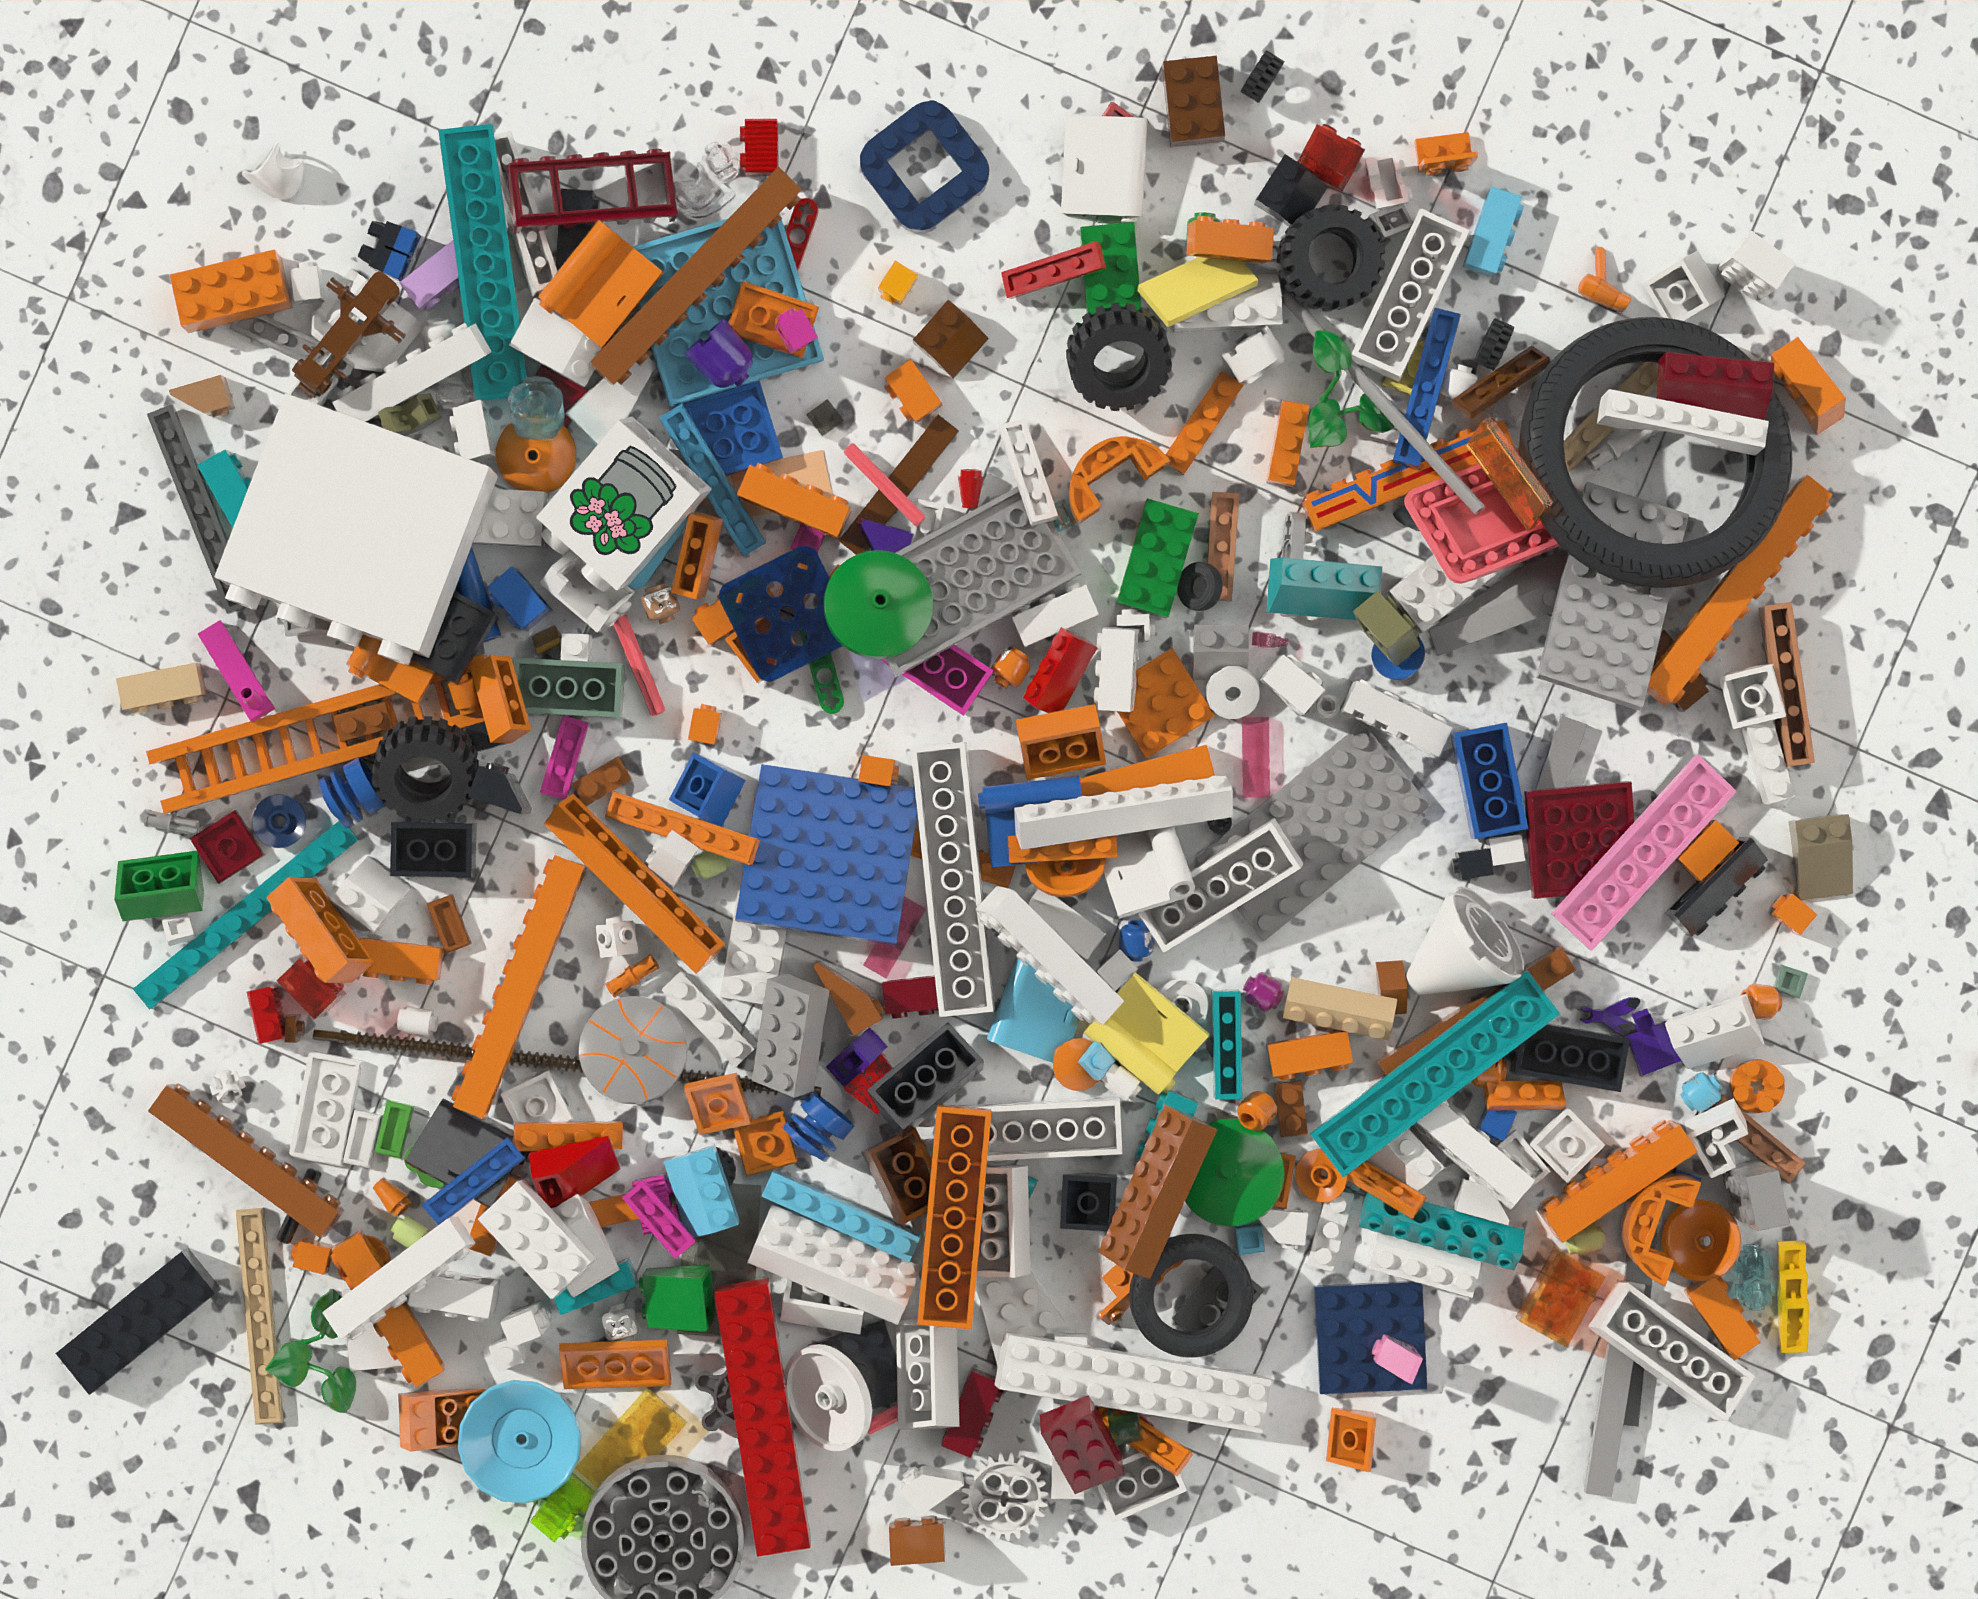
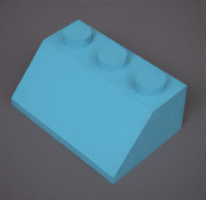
M715 1144L663 1161L684 1226L693 1237L715 1233L739 1224L740 1219Z

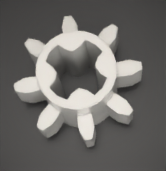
M231 1070L218 1072L212 1078L214 1084L209 1086L213 1097L216 1096L218 1102L223 1101L224 1103L237 1101L243 1095L241 1089L246 1087L243 1078L238 1076L237 1071L232 1072Z

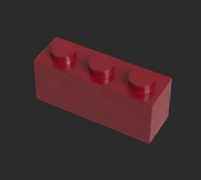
M971 1367L959 1396V1427L946 1428L941 1441L942 1447L969 1458L972 1457L973 1452H979L984 1440L980 1436L983 1427L989 1428L994 1415L990 1411L993 1402L999 1403L1003 1393L1002 1389L995 1386V1376Z

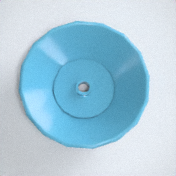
M511 1380L489 1387L470 1404L460 1423L458 1451L466 1474L481 1491L502 1502L527 1504L551 1496L569 1480L579 1460L581 1432L574 1411L559 1393L538 1382ZM523 1434L526 1436L527 1441L520 1443L517 1436Z

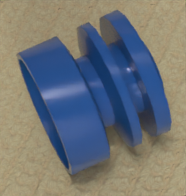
M361 757L343 766L345 779L336 771L330 773L332 782L325 776L318 780L326 805L345 828L354 825L352 816L357 822L363 820L360 807L363 806L370 814H374L386 807L384 805L385 799L380 800L376 794V787L373 786L372 782L373 773Z
M811 1091L800 1104L808 1115L804 1118L799 1114L793 1113L791 1118L799 1126L797 1127L791 1122L786 1121L782 1128L803 1151L826 1162L830 1155L822 1147L825 1146L835 1152L837 1147L830 1137L833 1135L844 1140L855 1125L822 1096L818 1097L817 1093Z

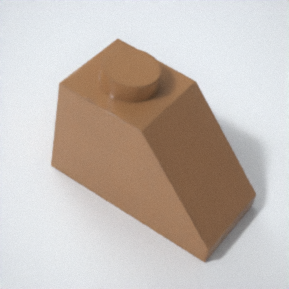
M222 375L169 390L171 396L208 416L212 415L213 418L229 415L228 410L235 409L227 379Z

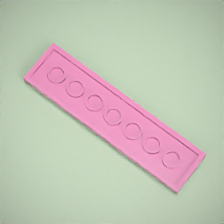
M1695 755L1551 914L1584 946L1592 951L1737 791L1700 755Z

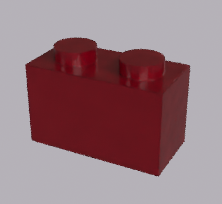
M935 975L882 981L885 1015L891 1014L892 1019L908 1017L907 1012L918 1011L919 1016L935 1014L934 1009H938Z

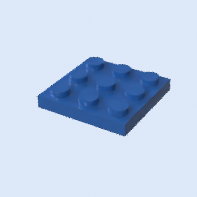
M760 380L683 403L726 476L747 470L749 465L756 467L757 463L764 465L783 459Z

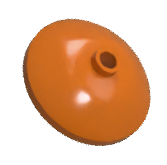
M529 414L515 419L502 431L497 442L496 462L498 469L505 481L516 490L553 492L566 483L576 465V445L571 433L561 422L547 415ZM531 450H535L538 453L536 460L529 458Z
M1106 858L1025 864V870L1032 884L1040 891L1055 897H1073L1085 893L1096 885L1104 872ZM1065 867L1070 868L1069 871H1062Z
M1695 1200L1693 1208L1680 1205L1667 1218L1661 1237L1662 1250L1666 1253V1257L1675 1260L1672 1269L1679 1275L1693 1281H1711L1726 1274L1736 1263L1741 1249V1233L1735 1218L1726 1208L1712 1201ZM1708 1236L1711 1242L1708 1246H1705L1704 1238Z

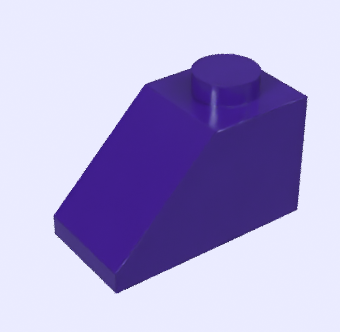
M859 517L856 519V524L871 551L896 553L911 545L914 534L909 531Z
M869 1027L835 1057L826 1068L844 1087L871 1064L888 1046Z

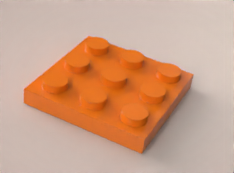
M1173 648L1136 670L1137 682L1134 710L1131 712L1117 711L1146 759L1215 716Z

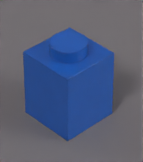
M1486 1105L1476 1128L1487 1134L1491 1142L1495 1143L1496 1139L1504 1141L1517 1112L1515 1110H1487Z

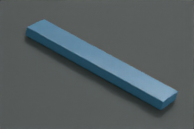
M680 404L660 416V421L688 467L712 488L706 497L719 518L723 519V525L742 556L744 557L766 544L765 539L684 405Z

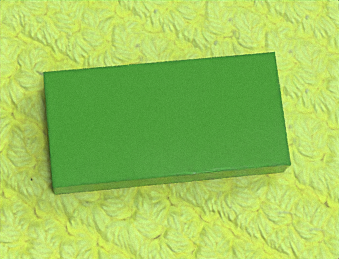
M390 1099L387 1100L375 1153L402 1158L414 1105Z

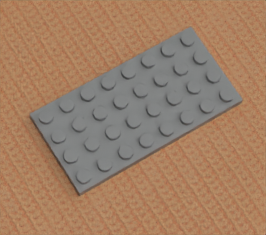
M1587 482L1584 485L1581 497L1584 503L1599 519L1616 531L1650 543L1672 544L1683 542L1689 514L1591 482ZM1567 553L1536 678L1640 711L1644 706L1672 587L1650 588L1622 583L1591 570Z
M1018 486L896 552V554L915 564L927 579L933 597V614L927 631L913 648L899 656L885 660L894 676L897 677L1081 575L1080 568L1051 521L1031 526ZM877 598L875 601L879 605L884 604L880 598Z
M1361 722L1197 856L1196 860L1200 864L1275 818L1302 860L1303 865L1301 869L1237 907V910L1254 931L1265 941L1431 805L1365 724Z

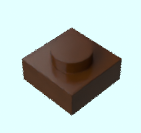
M289 1014L285 1016L284 1043H297L300 1041V1037H304L305 1022L301 1021V1014Z

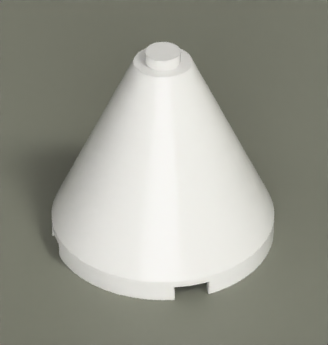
M1460 886L1446 896L1406 973L1407 988L1412 994L1424 996L1509 984L1521 976L1519 973L1524 971V961L1516 939L1504 920L1497 923L1488 913L1493 907L1475 891Z

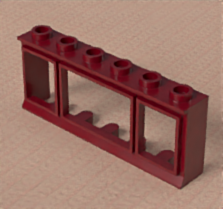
M656 148L647 150L646 153L636 154V151L628 150L614 156H609L608 152H600L594 154L593 157L585 158L581 154H573L567 156L566 159L557 160L555 156L541 157L540 161H529L528 158L514 159L513 163H509L506 169L514 234L520 233L522 228L536 227L537 231H544L549 226L563 225L564 229H571L576 224L590 223V226L593 227L598 220L602 222L617 221V225H624L629 220L643 219L644 223H651L656 218L668 217L669 222H674L679 214L676 205L670 158L671 152H663L662 149ZM662 163L667 204L638 206L633 165ZM624 166L629 207L563 212L558 170ZM549 171L554 212L523 215L518 173Z

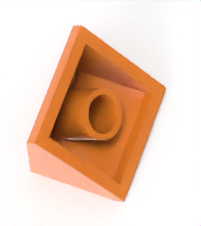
M1331 1408L1327 1462L1371 1472L1376 1416L1373 1411Z

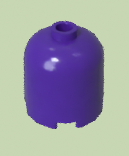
M723 319L710 329L711 332L708 334L710 337L707 340L703 341L699 338L685 354L715 387L726 388L734 383L739 387L750 377L747 372L752 367L753 354L733 327Z

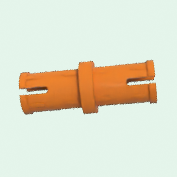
M649 954L632 967L627 966L624 968L625 971L605 983V985L615 998L631 986L639 985L641 983L640 980L660 967L655 958Z

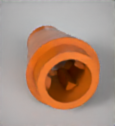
M385 1177L373 1186V1190L388 1213L393 1214L395 1217L402 1215L412 1204L409 1200L410 1196Z

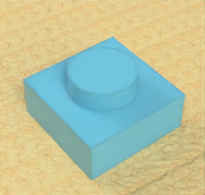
M1093 1042L1079 1059L1078 1063L1094 1080H1101L1116 1060L1099 1042Z

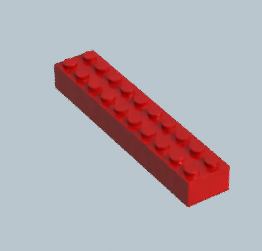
M769 1278L716 1286L714 1295L757 1557L811 1548V1535Z

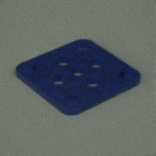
M799 546L726 583L719 591L720 602L756 674L766 682L776 681L843 647L831 634L824 614V595L830 577L818 553L810 546ZM798 564L808 565L807 570L799 568ZM771 582H779L782 585L783 591L780 596L771 597L768 594L767 587ZM739 593L743 594L741 603L736 602ZM808 594H815L819 598V605L815 609H808L804 606V598ZM784 606H790L795 611V616L791 621H783L779 616V612ZM761 618L768 619L771 624L770 630L764 634L758 633L755 629V623ZM797 630H802L807 634V641L801 646L795 645L791 639L792 634ZM767 657L777 660L776 665L767 663Z

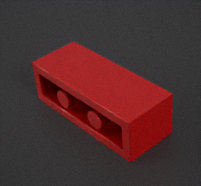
M1061 627L1058 634L1053 638L1052 645L1045 658L1040 662L1039 669L1032 682L1027 686L1023 698L1035 708L1046 713L1063 711L1093 658L1097 646L1086 638Z

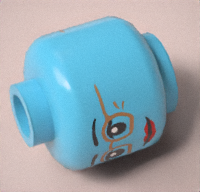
M1700 1072L1683 1083V1092L1680 1095L1690 1110L1704 1112L1721 1100L1719 1090L1722 1088V1085L1713 1074L1709 1077L1704 1072Z

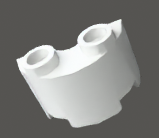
M1397 152L1365 158V167L1369 175V179H1367L1372 202L1376 204V210L1407 204L1409 201H1412L1410 185H1405L1402 176H1406L1405 163L1403 160H1399Z

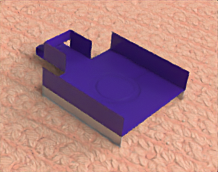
M1647 1008L1632 1014L1638 1032L1624 1037L1630 1039L1629 1050L1640 1077L1677 1062H1683L1673 1048L1665 1026L1667 1021L1655 1025Z

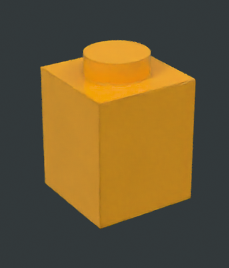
M895 260L878 286V291L882 293L880 297L891 305H894L895 302L902 305L918 280V274Z

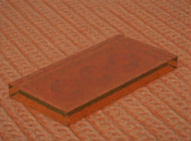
M1490 416L1482 421L1466 444V447L1525 529L1530 531L1536 527L1544 514L1550 509L1553 501Z

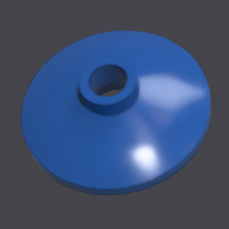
M1417 637L1420 648L1397 667L1374 644L1371 658L1375 669L1382 676L1392 680H1402L1414 675L1421 668L1425 659V647L1421 638Z

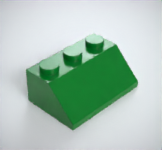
M197 850L118 861L114 901L122 922L203 911L204 887L200 857Z

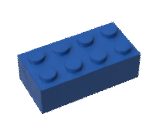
M1507 722L1450 733L1471 839L1528 829Z

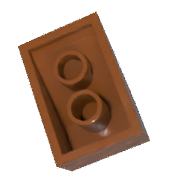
M818 961L813 965L826 989L830 990L831 998L854 1036L883 1019L882 1012H884L885 1008L878 996L873 998L868 991L822 961Z

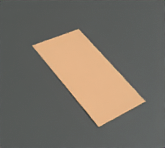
M823 450L791 456L764 464L774 471L773 475L780 478L782 473L797 479L799 486L806 488L807 484L822 489V492H824L823 496L831 499L832 491ZM747 470L732 474L736 493L739 491ZM740 499L751 517L773 513Z

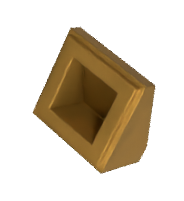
M555 625L532 636L535 650L539 654H544L561 645L562 637Z

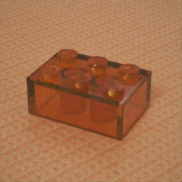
M1553 1247L1515 1318L1524 1325L1567 1348L1606 1276Z

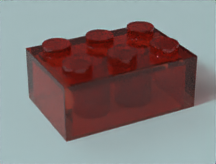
M1317 124L1297 162L1307 167L1321 181L1343 192L1365 149L1361 147L1362 143L1349 136L1345 139L1337 135L1338 131L1327 124L1322 126Z

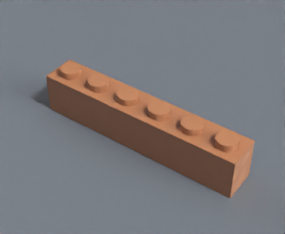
M1792 602L1758 607L1766 664L1773 665L1786 712V717L1774 719L1786 767L1815 763Z

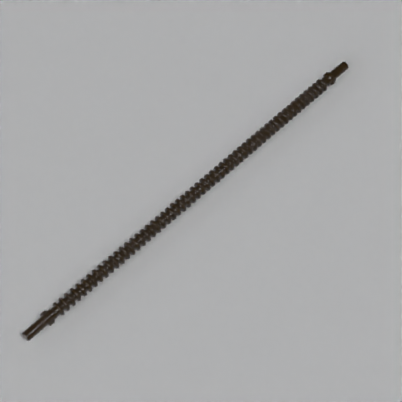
M314 1029L313 1040L336 1042L341 1046L353 1044L356 1048H359L360 1045H363L364 1049L367 1046H371L372 1050L378 1047L380 1051L386 1048L387 1051L394 1049L395 1052L402 1050V1053L408 1050L410 1054L417 1051L418 1055L425 1052L426 1056L429 1053H433L434 1057L437 1054H441L442 1058L448 1055L450 1059L452 1056H456L457 1059L464 1057V1060H467L469 1057L473 1058L475 1050H472L469 1044L463 1047L461 1043H458L457 1046L453 1042L447 1045L445 1041L439 1044L437 1040L431 1043L430 1039L427 1042H423L422 1038L419 1041H415L414 1037L411 1040H408L407 1037L400 1039L399 1036L393 1039L391 1035L388 1038H385L383 1034L377 1037L376 1033H373L372 1036H369L368 1032L361 1035L360 1031L357 1034L349 1033L346 1030L334 1032ZM514 1049L509 1061L512 1066L514 1063H518L519 1066L526 1064V1067L532 1064L534 1068L540 1065L542 1069L548 1066L550 1070L553 1067H557L558 1071L561 1068H565L566 1072L572 1069L574 1073L576 1070L584 1073L577 1056L571 1059L569 1055L566 1058H562L561 1054L555 1057L553 1053L551 1056H547L545 1052L543 1055H539V1052L531 1054V1051L525 1054L523 1050L517 1053ZM684 1068L678 1081L684 1085L685 1082H696L718 1077L719 1075H717V1072L711 1075L709 1071L702 1074L701 1070L698 1073H694L693 1069L690 1072H686ZM738 1074L744 1092L750 1089L751 1093H754V1090H758L759 1094L762 1091H766L767 1095L770 1092H774L775 1096L781 1093L752 1081V1079H748L747 1075L744 1078H740ZM814 1086V1092L818 1094V1097H821L822 1087Z

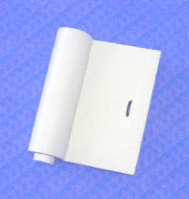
M1066 115L1061 213L1121 216V221L1137 222V217H1143L1147 118Z
M1174 826L1132 832L1117 837L1118 857L1106 858L1104 875L1119 919L1189 897L1195 890V885Z

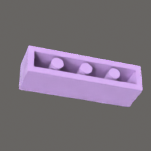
M453 240L399 282L422 311L434 309L441 303L440 298L447 292L452 294L460 288Z

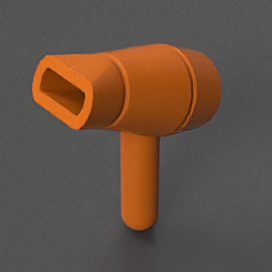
M1597 247L1595 249L1596 276L1591 274L1585 275L1579 283L1578 293L1592 302L1622 313L1628 307L1632 297L1619 292L1618 289L1607 282L1606 251L1603 247Z

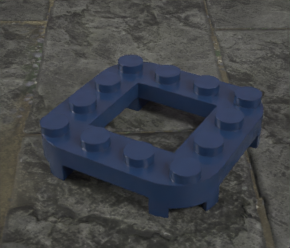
M935 100L921 102L913 106L871 138L864 145L860 153V166L865 180L869 182L900 226L905 230L916 233H928L936 229L937 225L974 197L979 196L985 190L989 180V164L982 151L953 113L945 105ZM931 131L962 172L919 204L888 161L926 132Z

